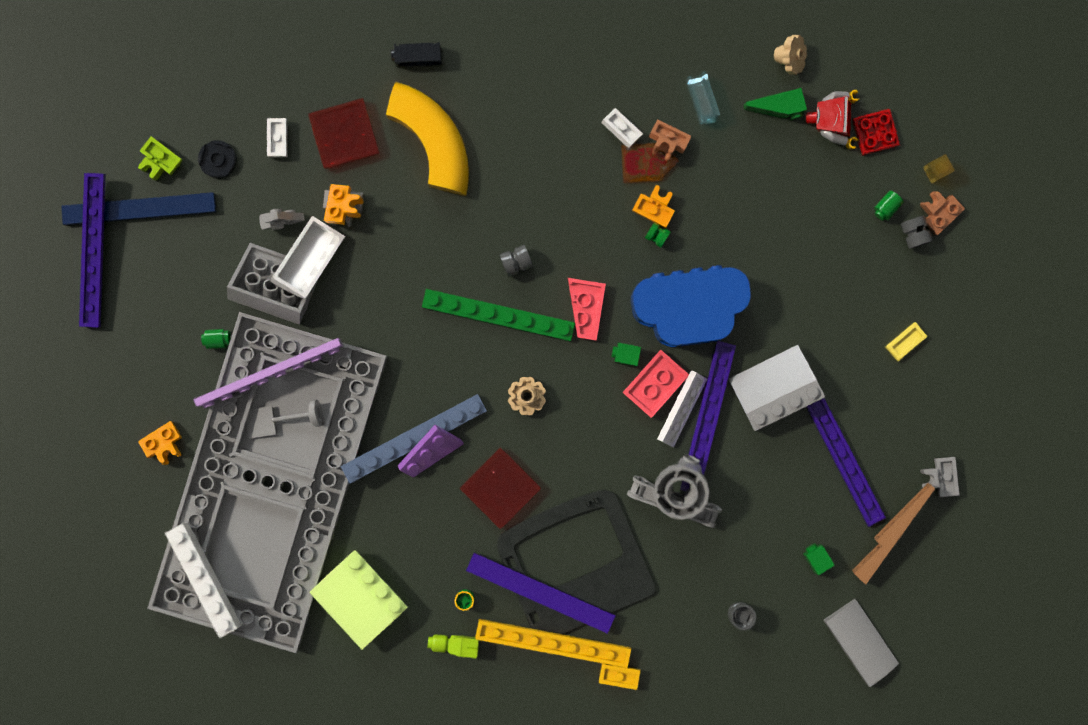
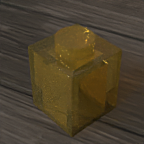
M946 154L923 167L931 183L955 171Z

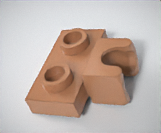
M657 119L649 135V138L657 141L652 154L656 155L658 151H664L666 154L665 160L669 161L674 150L683 154L691 136Z
M934 191L930 193L933 204L921 202L920 206L929 214L926 218L927 227L934 235H939L965 208L953 195H949L945 199L941 193Z

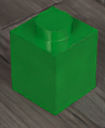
M618 343L617 347L613 346L611 357L615 358V363L637 367L641 347Z
M814 543L808 546L806 552L803 553L813 572L817 575L835 566L821 544L816 545Z

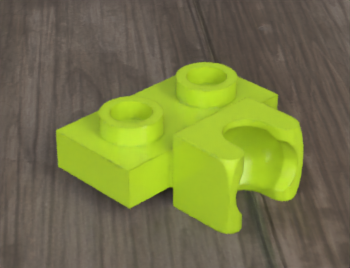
M151 136L140 150L146 157L139 164L138 169L146 172L149 168H152L149 177L156 181L164 170L172 175L183 160Z

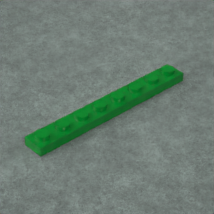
M426 289L422 308L570 342L575 322L430 289Z

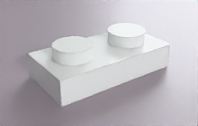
M616 108L601 122L628 148L643 134Z
M267 118L268 158L287 157L286 118Z

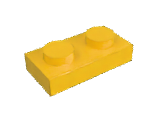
M602 663L599 683L637 690L640 669L624 668Z

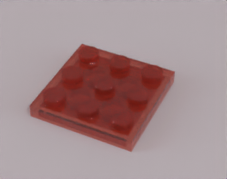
M363 98L308 114L324 169L380 154Z
M500 447L459 489L501 529L541 487Z

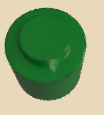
M225 329L205 330L204 334L201 335L202 345L206 346V349L226 348L231 340L230 331Z

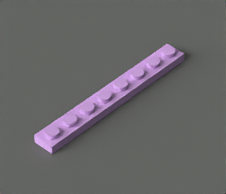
M334 339L195 398L194 402L197 407L203 406L205 409L215 405L214 401L218 399L224 401L232 398V393L237 391L243 393L250 390L251 385L256 383L258 386L269 382L268 378L275 376V378L284 376L286 371L293 368V371L304 367L303 363L317 362L322 359L321 356L324 354L333 355L340 352L339 348L343 347L341 339Z

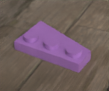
M434 425L399 463L398 468L405 474L415 477L464 443L460 438Z

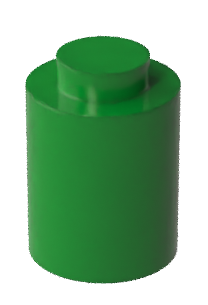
M890 190L874 207L876 211L874 214L880 220H889L903 205L904 201L897 193Z

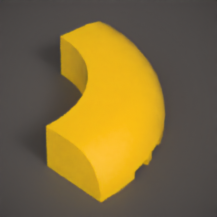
M395 82L390 95L386 116L388 120L395 121L411 130L423 144L429 160V187L466 196L469 183L468 158L465 145L456 125L443 108L429 96L408 85Z

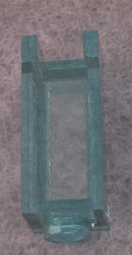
M706 71L695 78L688 76L686 84L689 88L700 121L699 123L708 125L716 122L720 112Z

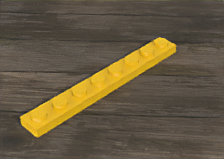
M479 619L475 636L476 640L628 668L631 647Z

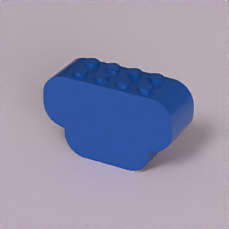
M722 265L712 266L706 271H703V268L691 269L689 273H684L683 270L673 271L668 276H665L664 273H656L651 278L642 280L634 289L631 295L632 313L638 323L646 327H653L657 340L665 346L679 347L716 342L726 337L732 331L734 315L747 307L751 296L749 281L742 271L736 268H722Z

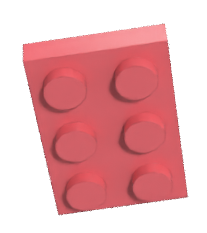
M660 350L622 393L652 418L686 380L689 374Z

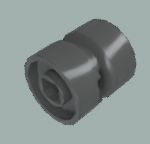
M925 216L901 223L903 233L908 236L906 242L909 249L933 241L930 231L926 230L928 224Z
M525 245L514 248V252L507 251L499 254L508 278L518 274L519 270L524 272L533 268Z
M738 601L729 607L728 619L736 628L747 630L755 624V611L745 602Z

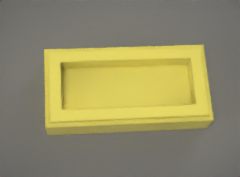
M914 322L886 345L885 348L896 361H900L928 336Z

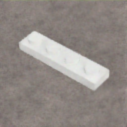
M691 370L659 434V441L674 448L707 381L705 377Z

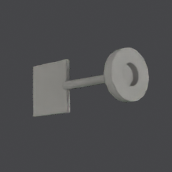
M319 400L310 401L308 412L275 418L273 406L251 409L246 425L248 439L276 435L275 422L309 417L313 426H322L323 412Z

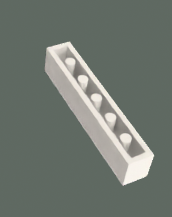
M183 523L166 532L165 534L219 638L242 626L189 523Z

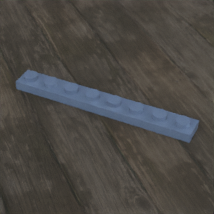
M477 394L342 465L341 468L350 484L410 452L434 425L448 432L487 410Z

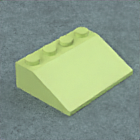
M356 550L309 592L361 650L407 608L402 600Z

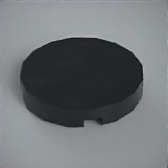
M213 140L201 148L198 153V163L206 175L221 179L233 172L236 167L237 156L235 150L228 143L221 140Z

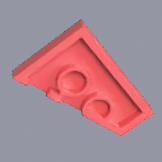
M568 278L577 338L597 341L606 284Z

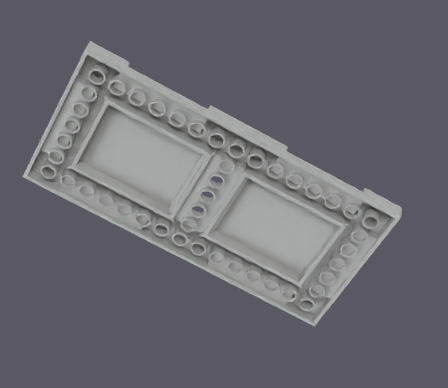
M239 312L215 390L330 342L332 339ZM342 343L343 347L339 348L340 352L333 355L324 354L321 356L322 359L317 362L303 363L304 367L293 371V368L286 371L284 376L275 378V376L268 378L269 382L258 386L256 383L251 385L250 390L239 393L237 391L232 393V398L224 401L221 399L214 401L215 405L209 408L172 527L173 529L188 522L242 625L230 632V634L293 653L299 651L314 599L309 592L319 582L349 487V482L341 466L357 457L372 404L388 358L386 355ZM316 399L319 400L323 412L322 426H313L309 417L275 422L276 435L248 439L246 425L251 409L273 406L275 418L308 412L309 402ZM248 470L253 471L255 474V478L251 482L245 479V473ZM266 476H270L273 479V484L270 487H266L263 484V479ZM285 481L289 482L292 486L291 491L288 493L284 492L281 487ZM168 540L147 609L215 629Z

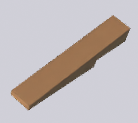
M927 483L874 537L879 544L852 570L863 583L867 584L935 490L932 485Z

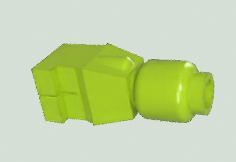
M435 634L433 637L429 636L427 648H431L433 652L445 653L448 650L449 654L458 657L477 658L479 640H476L474 636L452 635L448 639L446 635Z

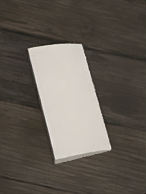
M312 216L270 282L296 296L306 299L345 236Z

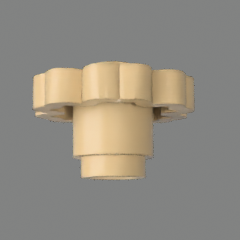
M801 35L787 37L784 45L777 47L774 51L775 61L785 65V71L788 74L801 73L805 67L807 47L804 45V38Z
M521 377L519 382H513L508 389V393L511 395L508 403L513 410H519L521 415H533L534 410H541L546 400L543 395L546 390L541 382H534L532 377ZM524 393H530L531 397L529 400L523 398Z

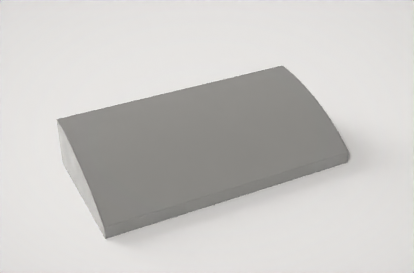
M853 599L823 620L869 687L881 680L899 664L856 599Z

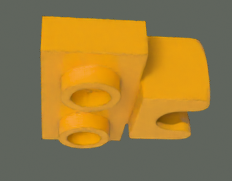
M331 184L324 221L326 223L344 225L346 215L347 217L360 218L361 214L358 213L354 206L362 205L364 203L363 198L359 195L350 194L351 188L349 186Z
M656 185L650 198L642 193L640 194L632 212L666 229L675 210L667 207L673 193L668 192L666 197H660L658 195L660 186Z
M169 421L138 441L147 458L156 455L159 462L163 465L169 464L168 454L170 452L177 457L181 456L180 450L174 443L180 440L182 436L172 421Z

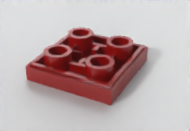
M890 109L852 119L862 156L900 145Z

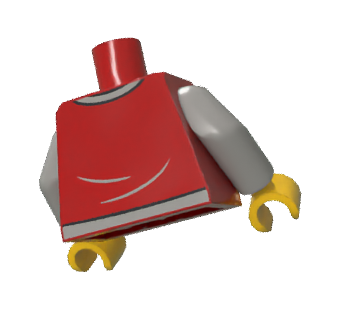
M853 90L850 93L845 91L832 92L823 98L821 102L817 103V112L806 113L807 124L816 123L817 130L824 138L833 143L845 145L847 149H855L856 147L851 145V140L858 141L856 137L848 139L847 136H850L851 104L859 100V98H853L852 95H856L858 91Z

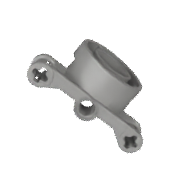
M684 455L683 458H680L678 464L671 465L661 471L655 484L641 476H634L632 487L627 492L629 497L658 507L671 518L690 519L711 528H715L717 516L722 512V508L718 505L707 503L709 496L707 479L702 474L700 461L690 455ZM678 480L687 481L690 483V487L682 495L673 491L674 482Z

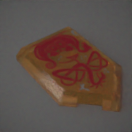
M656 143L633 144L630 148L626 145H621L623 183L661 181L679 160L674 155H671L669 161H666L664 151H658L656 155H653L652 150Z

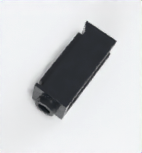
M440 42L436 44L412 43L399 44L397 46L394 43V50H391V60L395 61L396 67L442 65Z

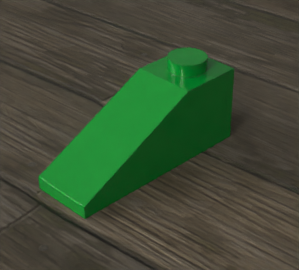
M802 88L747 101L743 106L744 110L785 119L791 117L792 120L803 117L802 114L807 111Z

